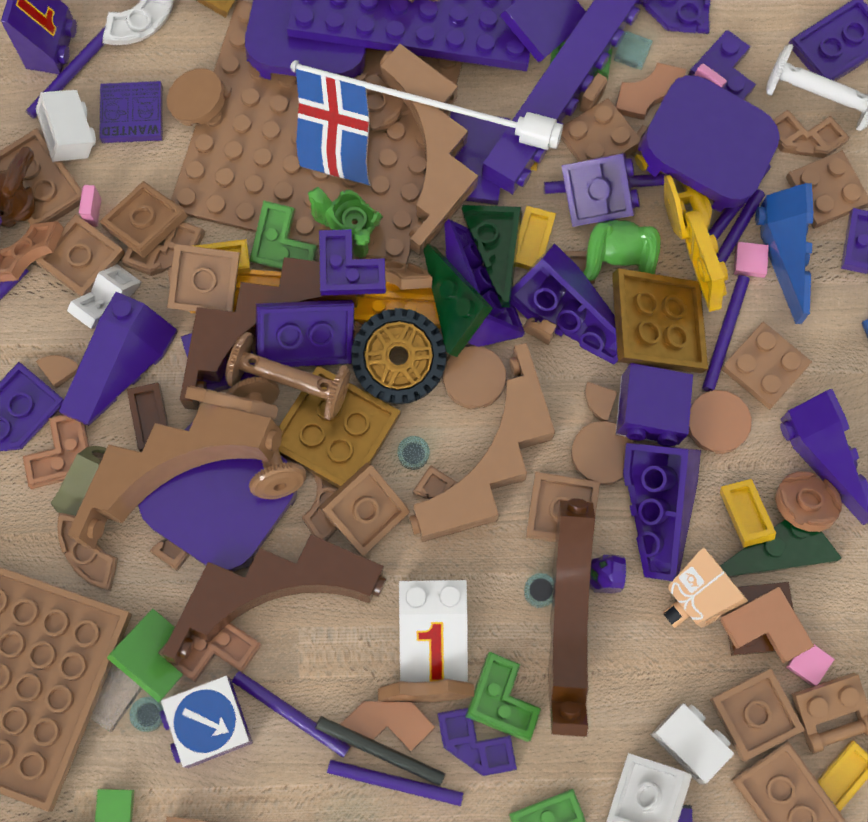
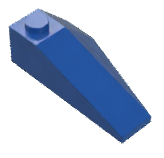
M812 183L800 184L766 195L761 206L757 207L755 214L756 225H760L761 239L764 245H769L768 256L795 324H802L810 314L811 273L810 271H805V267L808 266L810 254L812 253V243L806 241L808 225L813 224Z

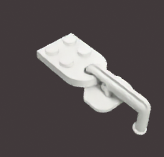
M628 753L606 822H678L692 775Z

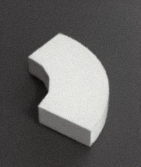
M141 0L130 10L108 12L103 43L127 45L152 36L165 24L171 13L174 0Z

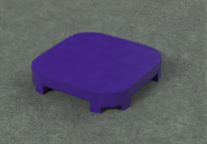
M253 0L245 34V50L247 62L249 61L250 65L260 72V77L271 80L273 73L296 76V73L290 67L291 63L296 60L299 61L300 65L353 79L363 73L367 52L366 47L287 36V26L292 0Z
M686 75L676 79L668 89L640 140L638 151L642 152L643 158L649 165L646 170L655 178L660 171L671 175L672 178L714 200L711 205L712 209L722 212L724 208L740 207L742 209L758 189L778 147L780 135L773 119L761 109L707 79Z
M192 423L184 430L189 431ZM281 456L282 462L287 463V461ZM228 459L207 463L175 476L148 495L138 505L142 519L155 533H158L205 566L208 562H211L226 570L235 572L242 568L246 569L253 562V557L289 506H293L298 494L295 491L288 496L278 499L259 498L251 493L249 483L255 474L264 470L262 461L257 459Z

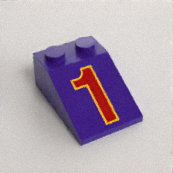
M7 0L1 23L25 68L60 74L63 65L69 61L70 40L75 37L77 32V22L73 19L69 7L61 0Z

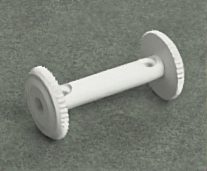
M786 45L780 52L768 79L767 94L772 95L779 80L789 82L796 87L859 110L862 113L856 130L866 129L868 126V94L861 93L856 89L787 63L793 45Z

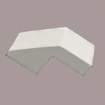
M118 264L98 272L91 292L72 300L67 311L90 329H93L97 326L100 317L115 292L131 297L140 286L141 281Z

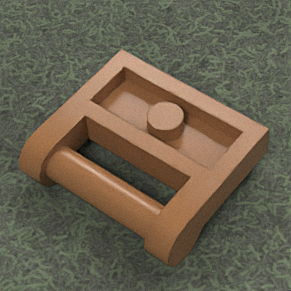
M853 672L791 693L798 718L805 729L803 734L807 746L812 754L823 751L825 746L864 733L866 736L868 735V703L858 674ZM856 712L857 721L819 734L817 733L815 725Z

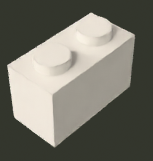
M78 91L41 92L36 112L52 162L88 158L92 146H95L96 136L92 127L89 128L87 108L85 103L80 101Z
M683 703L678 705L650 735L699 784H707L734 753L728 748L731 743L721 732L716 729L712 732L703 723L706 718L693 705L687 707Z

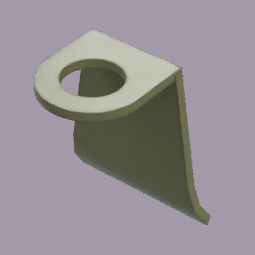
M89 446L76 455L60 489L51 501V505L58 513L76 516L102 460L95 457L92 453L99 452L104 454L107 448Z

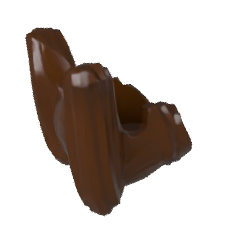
M22 147L11 161L8 169L0 171V217L2 219L1 225L5 228L13 227L16 222L28 220L35 210L32 188L26 187L25 189L23 186L27 170L34 159V152L29 147Z

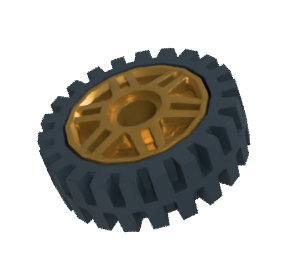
M402 308L384 310L370 317L356 334L351 351L353 370L361 386L372 396L393 404L411 403L428 395L441 380L447 360L443 337L433 322L416 311ZM397 348H402L408 353V360L402 365H396L390 360L392 351Z

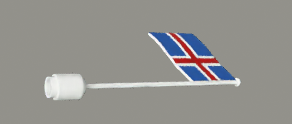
M297 60L293 61L290 66L291 70L296 73L299 97L296 145L300 167L371 186L367 169L370 120L366 89L516 128L515 135L520 136L519 143L541 149H557L561 139L563 124L556 123L557 119L527 112L525 117L520 116L518 122L300 65Z

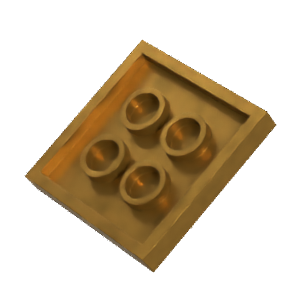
M621 268L616 269L612 273L618 362L694 373H703L708 370L702 293L699 282Z
M317 366L312 373L332 381L336 377L335 374L320 366ZM349 383L344 402L335 418L327 420L324 417L327 399L301 391L279 425L282 431V440L278 448L280 455L293 463L303 466L309 472L338 488L365 463H372L401 415L400 410Z

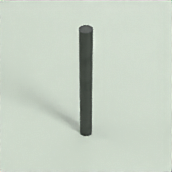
M320 716L315 729L438 786L443 782L444 772L323 716Z

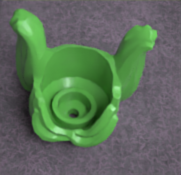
M319 187L309 191L311 214L314 220L326 227H330L331 230L352 229L353 255L359 259H364L368 254L370 234L376 226L380 225L383 215L379 211L377 212L352 190L341 191L339 197L333 202ZM354 220L358 222L357 224H352Z
M608 220L598 223L590 234L586 268L583 271L584 275L589 281L595 280L600 272L602 262L622 266L637 265L639 272L655 274L661 246L660 234L652 226L640 227L630 221Z

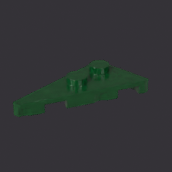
M462 205L463 217L500 304L504 308H510L522 216L521 207Z
M427 243L423 252L428 273L432 276V291L446 352L449 355L458 357L493 308L435 246Z
M783 520L774 527L776 531L774 540L745 547L720 566L732 578L739 575L760 574L788 568H803L823 563L831 564L839 561L842 557L822 531H805L793 526L787 520Z

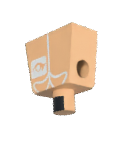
M702 548L669 584L668 589L677 601L662 613L674 628L689 617L699 627L703 628L746 605L749 601L705 548Z

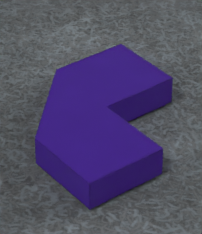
M468 708L437 713L443 748L477 773L487 776L517 770L511 735L477 741L474 722L472 719L465 717Z

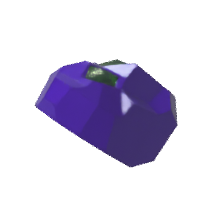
M614 554L602 555L591 561L590 588L594 593H619L624 589L626 580V559L624 556Z

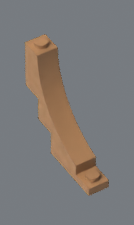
M399 44L394 51L389 50L383 56L380 62L381 79L392 89L451 105L457 100L458 86L403 45ZM402 98L419 126L426 152V175L422 192L416 205V216L424 222L418 221L409 234L411 236L410 249L421 255L427 243L430 244L443 229L444 222L452 218L476 189L478 175L455 159V156L467 143L468 130L446 115L447 110Z
M527 343L514 346L513 355L509 358L513 376L519 377L507 380L503 417L495 438L483 458L472 471L454 486L429 500L413 505L414 515L409 516L413 534H420L422 542L497 522L499 514L491 490L525 481L527 471L520 449L553 440L555 430Z
M201 402L189 431L155 423L142 453L108 444L67 535L83 547L94 549L98 539L104 533L107 519L123 523L148 495L177 475L192 468L220 460L257 459L271 462L274 452L280 447L282 431L269 417Z

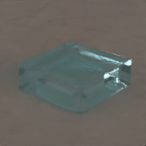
M625 31V35L616 51L614 61L642 70L653 40Z

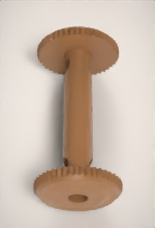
M246 332L239 336L233 346L226 367L225 378L230 387L239 382L244 372L327 399L324 417L327 420L336 417L344 402L349 386L351 373L348 366L342 365L334 381L252 354L253 334Z
M251 377L234 384L226 394L273 404L278 399L280 390L278 384L274 381L262 377ZM278 449L274 452L271 462L261 460L264 470L253 476L249 483V489L253 495L262 499L282 498L294 493L302 486L306 480V470L303 466L296 463H283Z

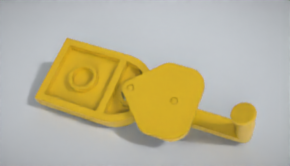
M636 155L635 161L640 170L646 171L649 165L642 155ZM671 175L664 176V204L673 232L681 240L685 239L689 257L709 312L722 309L723 296L727 295L724 282L728 280V271L724 261L719 262L716 254L719 250L715 235H709L707 230L712 214L708 197L683 183L682 186L685 192L678 193ZM690 203L693 211L686 212L684 205Z

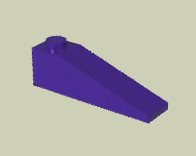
M448 219L444 222L447 260L493 308L468 343L480 347L521 338L525 335V331L516 308L511 303L510 308L501 306L469 229Z
M554 243L512 287L511 304L527 319L534 318L535 322L548 320L556 324L555 334L561 337L564 334L579 342L581 348L614 365L618 362L615 315L578 265Z
M115 292L100 317L61 405L60 414L85 425H91L117 401V396L129 385H134L141 379L140 375L152 364L156 365L164 357L178 332L177 329L146 304Z
M829 389L788 410L780 419L782 422L780 423V429L784 438L787 441L790 440L794 450L822 481L826 479L832 483L839 492L842 503L862 525L868 524V482L863 475H858L856 468L859 455L856 448H851L848 445L844 431L850 429L846 416L833 389Z
M626 443L623 478L625 486H628L631 500L630 511L631 516H634L638 537L636 540L644 577L673 581L680 573L698 485L701 450Z

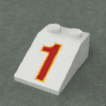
M467 580L399 581L400 681L434 682L451 679L468 682Z

